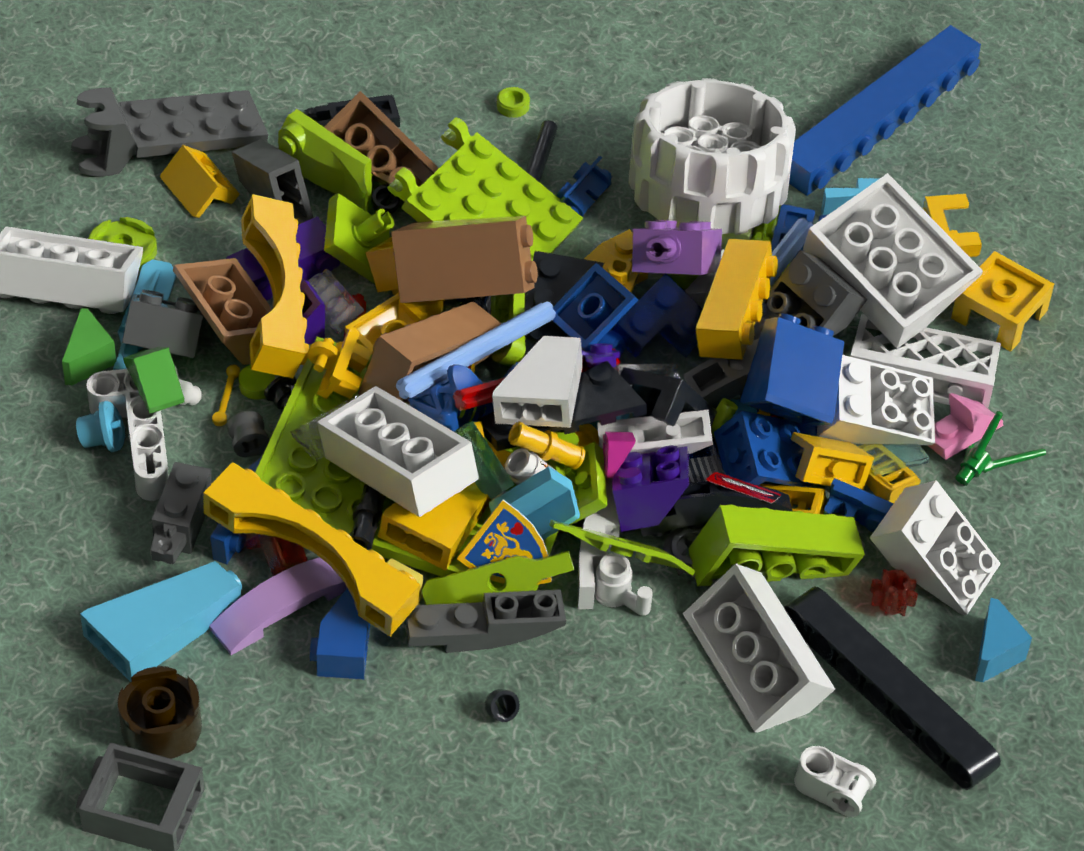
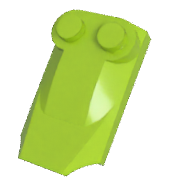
M296 109L290 113L278 132V145L281 151L299 161L303 180L307 178L334 195L340 193L368 212L372 208L371 159L300 110Z

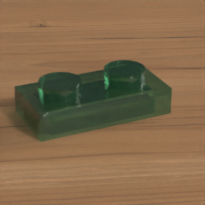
M473 421L454 431L472 443L479 477L475 484L481 492L488 494L492 500L515 485Z

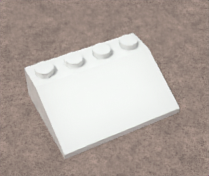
M888 173L811 226L803 248L805 252L821 258L868 299L860 310L896 348H899L927 327L983 273V270Z

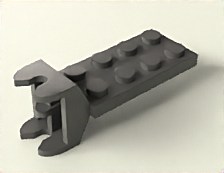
M111 87L86 90L78 95L77 105L95 108V110L85 117L84 124L89 127L88 134L76 138L72 142L71 151L80 154H95L97 156L96 158H87L79 164V171L83 174L110 176L119 174L134 153L136 158L176 154L182 145L199 151L238 148L260 139L267 142L269 134L249 90L118 102Z

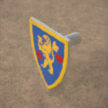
M502 500L463 549L457 560L468 568H474L516 555L531 559H539L549 555L544 541L534 525L519 510L505 500ZM495 573L490 577L492 581L505 583V578L502 574ZM552 577L542 579L537 585L552 582Z

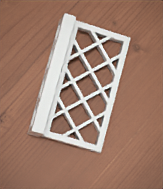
M861 314L850 357L932 377L934 402L950 405L949 394L953 393L978 401L987 408L989 407L1001 343L925 327L913 337L918 340L917 342L911 344L906 342L899 348L888 351L883 344L890 341L883 334L874 337L865 328L879 329L864 314ZM941 343L947 344L953 349L944 352L938 345ZM927 349L934 356L924 359L918 352ZM980 351L990 353L991 355L979 359L973 352ZM962 356L968 363L959 366L953 359Z

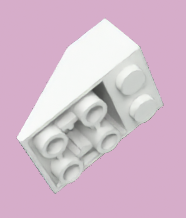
M842 355L834 420L829 425H817V436L850 442L854 445L935 444L933 378Z
M937 480L904 488L870 537L891 566L962 615L969 613L1000 566V562Z

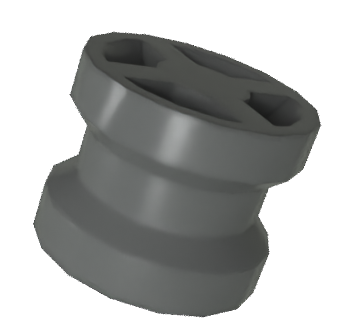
M254 411L241 412L234 415L227 424L228 433L233 439V450L240 457L246 458L260 455L265 451L269 443L268 434L264 430V420L259 413Z

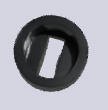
M389 185L377 187L372 196L373 209L375 211L385 209V213L393 214L399 206L400 198L394 196L387 187ZM390 198L392 201L385 206L384 204Z
M497 689L487 695L485 710L491 718L501 722H508L514 719L519 712L520 702L517 695L512 691ZM496 700L498 701V704L500 705V707H501V708L503 709V711H504V712L501 713V714H499V711H498V708H497V705H496Z

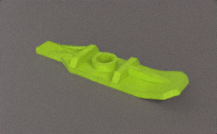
M550 520L549 526L569 532L601 551L606 552L609 545H611L610 551L632 557L633 552L636 551L635 557L642 562H651L683 569L692 576L696 572L660 548Z
M569 551L539 559L516 555L457 573L428 579L421 592L426 605L483 602L484 593L531 591L542 579L573 571L574 566ZM495 573L502 574L505 578V583L501 586H495L492 584L490 577Z

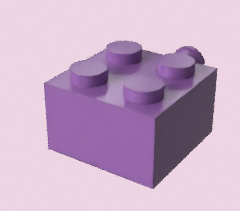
M676 220L645 221L644 228L633 229L632 272L704 275L717 272L721 261L722 229L711 228V222L709 221L680 222L679 227H677Z

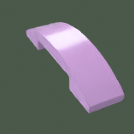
M320 557L286 569L256 586L229 606L209 627L228 653L233 655L263 638L264 628L323 595L328 601L344 593L347 586L328 563Z

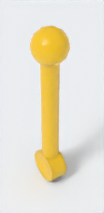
M235 364L228 366L226 369L228 378L219 410L212 415V422L215 426H223L227 423L226 408L234 380L240 373V368Z

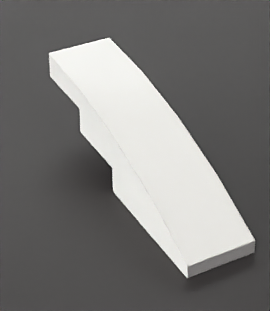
M605 476L608 506L586 517L583 528L619 537L620 524L612 493L613 478ZM581 540L578 565V609H593L596 569L601 559L607 555V551H601Z

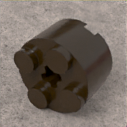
M150 667L134 674L131 677V682L124 690L122 687L119 692L118 711L121 733L127 747L169 759L179 757L195 749L201 734L202 721L198 688L188 676L185 678L177 674V670L170 667Z

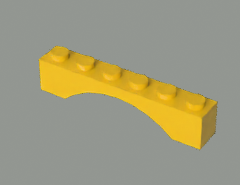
M252 194L241 218L242 241L256 257L267 275L273 294V309L261 318L249 343L251 370L294 378L299 366L305 365L309 350V344L305 343L304 339L307 319L302 316L305 295L303 292H300L303 271L301 267H298L300 243H296L298 219L294 218L293 203Z
M232 462L203 492L204 514L231 532L276 536L297 543L318 555L345 582L354 599L358 616L391 637L418 605L420 584L417 583L410 573L404 570H397L385 562L378 552L367 550L356 543L346 531L342 529L336 530L324 522L315 511L304 509L292 501L290 496L283 490L274 489L261 481L260 477L251 469H243Z

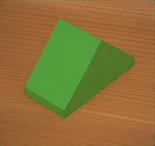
M81 308L62 360L65 385H74L95 373L114 366L115 362H117L114 340L89 309Z
M157 346L123 357L124 364L149 414L185 402L169 347Z

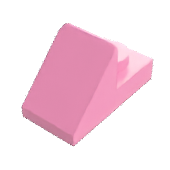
M950 393L949 404L951 414L935 423V444L928 446L947 460L982 439L995 414L978 401ZM1002 419L1000 420L996 430L1003 426Z

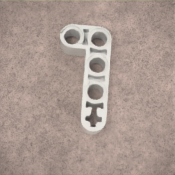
M127 369L101 371L93 374L87 380L86 385L91 414L99 410V402L109 401L117 408L122 418L128 417L137 494L142 499L148 501L159 500L169 477L161 410L149 414Z

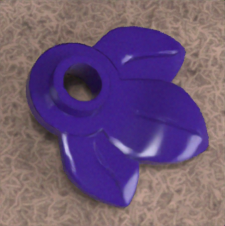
M608 343L590 344V351L582 350V359H585L589 368L606 361L612 367H616V358L620 357V351L612 350V344Z

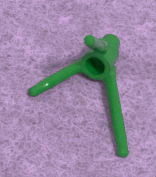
M997 411L978 446L976 447L972 444L966 448L964 459L960 464L961 470L955 476V479L964 486H967L973 477H979L982 472L986 473L995 468L1046 455V450H1032L992 461L990 455L986 452V447L1003 416L1002 412Z

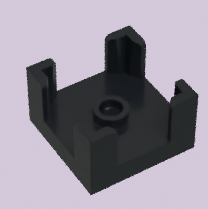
M623 367L620 375L646 403L647 414L639 417L652 416L654 419L663 421L669 426H675L682 412L709 410L710 426H712L718 411L684 380Z

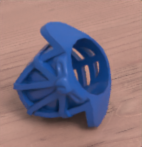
M459 364L448 367V378L416 396L408 398L409 406L455 433L462 431L467 424L478 422V418L494 412L493 402L477 406L471 422L469 421L475 407L466 409L463 417H460L461 410L455 407L456 401L453 399V394L457 390L483 384V382L468 367Z

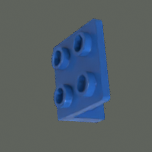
M740 411L714 432L724 475L755 485H760L767 481L789 486H812L813 483L803 482L795 477L804 451L803 447L791 440L793 432L800 433L797 423L787 419Z

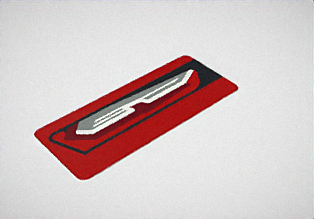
M714 472L706 478V481L769 503H773L781 496L779 493L718 472Z

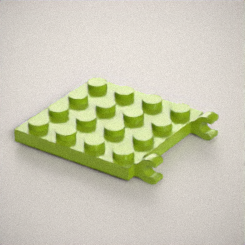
M455 117L448 124L450 129L441 136V139L447 145L454 147L457 151L432 176L418 187L413 173L402 167L395 174L394 177L396 179L387 187L394 196L405 201L401 209L418 222L526 216L527 225H530L533 231V245L530 247L531 261H533L534 251L553 253L583 220L582 216L564 202H560L561 199L478 132L471 137L466 123L458 117Z

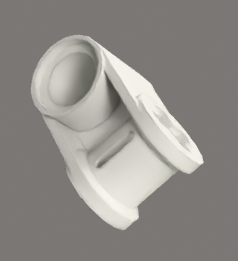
M811 746L806 748L801 754L794 782L796 788L804 795L830 806L836 812L847 817H855L862 810L861 801L866 792L874 788L876 777L868 768L861 764L853 763L825 747ZM810 770L818 771L820 774L813 773Z

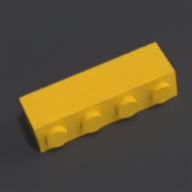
M728 240L696 326L700 357L742 360L747 345L753 344L755 322L761 321L763 299H768L770 279L771 277H776L778 269L777 256H772L771 241Z

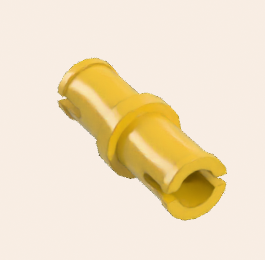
M520 421L516 422L510 430L508 441L511 445L534 452L543 461L551 459L574 470L578 469L584 461V447L558 438V434L553 431L547 430L542 432Z

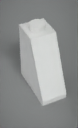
M543 336L493 391L495 424L514 425L520 421L525 425L571 428L583 366L581 338Z

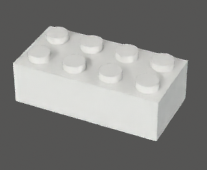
M377 386L317 422L326 459L418 517L431 511L479 479L470 441Z

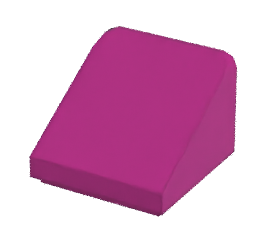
M605 432L603 434L604 470L607 478L614 477L635 445L636 440L633 433Z

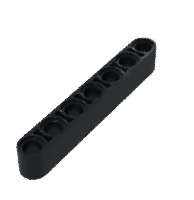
M816 586L812 587L784 606V609L805 642L961 788L965 790L972 789L1000 767L1001 760L996 749L824 590Z

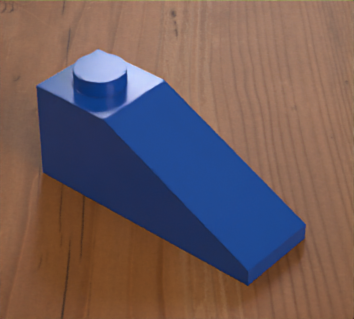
M348 588L320 622L319 638H311L310 661H317V676L364 679L371 624L358 616L354 599Z

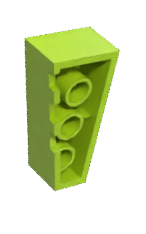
M720 505L688 548L693 569L696 571L694 574L697 586H711L712 579H720L735 564L761 572L763 576L765 575L767 582L781 581V579L793 573H799L800 579L847 576L865 555L854 517L804 513L802 511L771 510L769 508L739 507L736 505Z

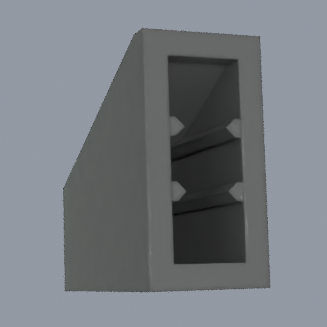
M262 139L232 151L239 181L251 196L254 194L293 203L294 218L298 219V225L313 218L300 164L296 158Z

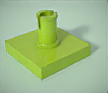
M337 193L329 199L324 251L375 284L365 252L389 239L390 229L394 227L393 217L389 212L385 213V209H379L375 214L371 215L340 193Z

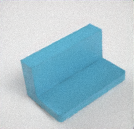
M549 466L489 502L491 514L502 500L508 502L534 525L543 540L559 531L549 526L550 520L569 525L580 517L572 481Z

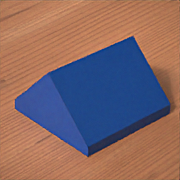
M595 263L553 307L556 316L552 321L569 337L581 338V349L583 351H590V344H597L632 308L638 299L598 263Z

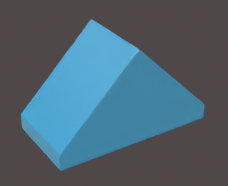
M990 598L984 621L975 681L984 682L1026 660L1032 640L1028 632L998 599Z

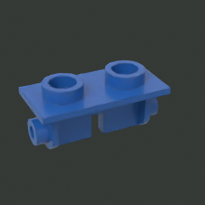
M601 156L592 165L585 162L573 175V178L577 180L572 186L567 182L556 194L561 199L560 202L570 206L582 217L595 202L593 199L597 200L611 185V173L597 166L598 162L602 159Z

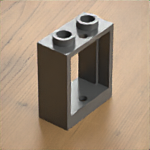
M110 742L104 756H98L92 769L93 780L88 790L83 789L76 804V812L80 814L82 831L153 851H178L204 792L202 767ZM119 775L174 790L160 825L103 810Z

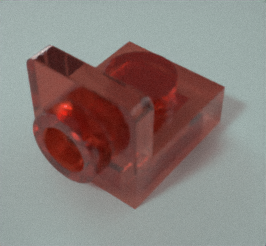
M257 534L245 542L247 550L262 547L272 576L308 561L302 546L276 536Z

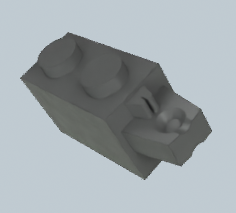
M174 462L151 519L153 529L152 560L174 564L181 552L192 553L206 516L204 514L203 492L212 484L211 469Z

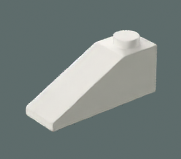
M709 410L682 412L675 426H669L663 421L654 419L652 416L616 420L614 423L602 426L600 422H597L599 446L602 449L603 434L605 432L633 433L636 442L630 452H639L641 454L656 452L659 448L674 445L678 448L687 446L688 453L691 454L713 445Z

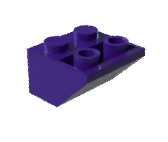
M669 445L659 448L656 452L645 454L630 452L614 475L612 483V493L621 532L657 526L668 514L689 486V453L687 446L678 448L677 446Z

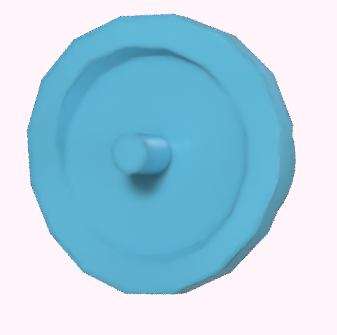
M99 402V410L77 418V435L84 448L103 445L110 452H115L124 445L125 426L120 413L111 402Z

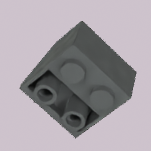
M800 250L771 288L768 299H763L762 311L772 318L779 317L780 313L795 316L801 319L800 325L810 329L813 326H821L832 330L834 336L850 324L868 299L821 258Z
M142 290L140 295L134 294L130 302L122 343L149 349L157 346L169 347L170 353L194 358L204 315L193 299L178 297L176 302L162 300L164 294L151 290Z

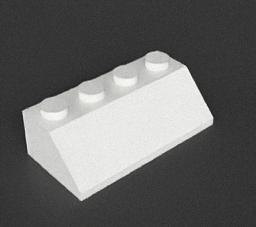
M5 227L0 233V297H26L35 303L59 302L75 309L92 307L98 308L101 312L107 314L124 312L134 293L143 255V247Z
M739 564L733 565L683 613L754 732H761L810 713L835 690L761 572Z

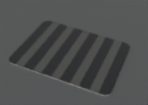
M715 455L689 459V483L706 481V478L714 472L723 474L718 458Z

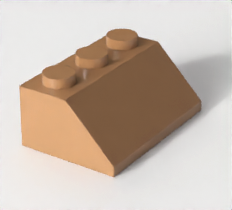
M230 258L174 265L173 272L222 343L243 365L251 364L249 343L261 318L272 311V308L238 260Z

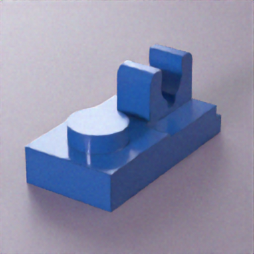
M834 478L831 483L829 501L824 508V515L839 513L846 517H854L855 521H858L859 524L865 526L873 533L894 503Z

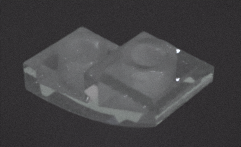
M328 268L309 280V283L325 304V321L338 335L345 329L346 325L350 324L364 311L361 305Z

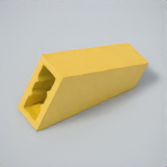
M485 441L487 448L486 459L475 460L479 477L477 481L421 517L395 502L382 514L378 537L446 571L488 507L489 502L492 501L490 497L491 492L496 487H501L508 473L505 471V463L511 453L506 450L497 451L491 443Z

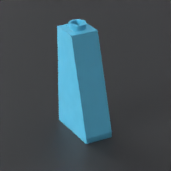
M214 561L86 609L80 614L83 636L131 682V677L137 672L160 665L210 629L211 623L229 606L241 598V581L231 570L226 571Z

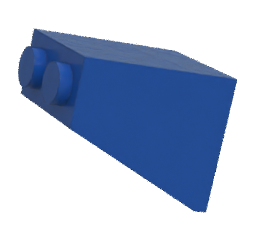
M780 313L779 317L765 319L739 403L783 419L791 420L803 426L832 424L835 416L844 341L834 338V332L821 326H813L810 329L800 325L801 319L792 315Z

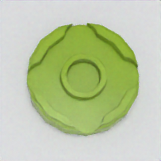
M120 217V221L112 223L111 219L104 221L92 229L87 238L143 247L139 271H141L142 265L151 261L157 255V239L153 229L142 220L130 217Z

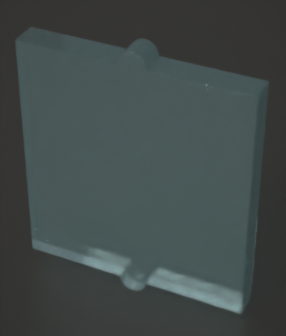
M854 444L874 457L870 469L874 476L892 473L901 468H906V466L911 468L929 463V456L918 444Z

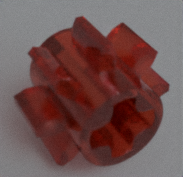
M884 569L881 580L872 579L870 592L873 593L871 605L878 606L885 616L889 614L905 616L907 605L915 607L918 593L915 592L916 579L910 580V577L902 569L890 571Z

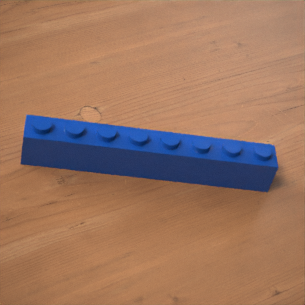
M952 25L948 26L795 140L789 184L806 196L817 188H824L839 171H846L860 155H867L876 143L882 139H888L897 127L904 122L909 123L918 111L925 106L930 107L939 95L945 91H951L964 76L972 75L980 63L978 57L981 44Z

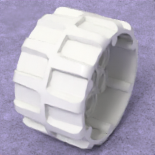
M711 78L687 82L676 81L667 84L664 89L657 93L648 94L640 103V112L634 118L629 185L635 191L634 200L642 211L649 212L658 220H676L677 227H679L680 222L709 221L711 222V228L722 229V234L734 233L738 235L748 233V230L762 223H770L777 217L779 205H783L788 196L796 132L792 117L785 115L782 103L775 97H769L755 90L753 86L743 83L737 84Z

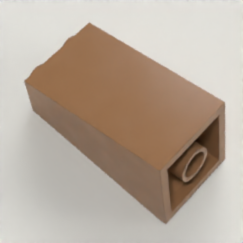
M526 216L415 222L391 232L400 303L519 294L535 288L534 283L537 281L538 272L535 261H531L530 247L533 245V231L531 226L527 225Z

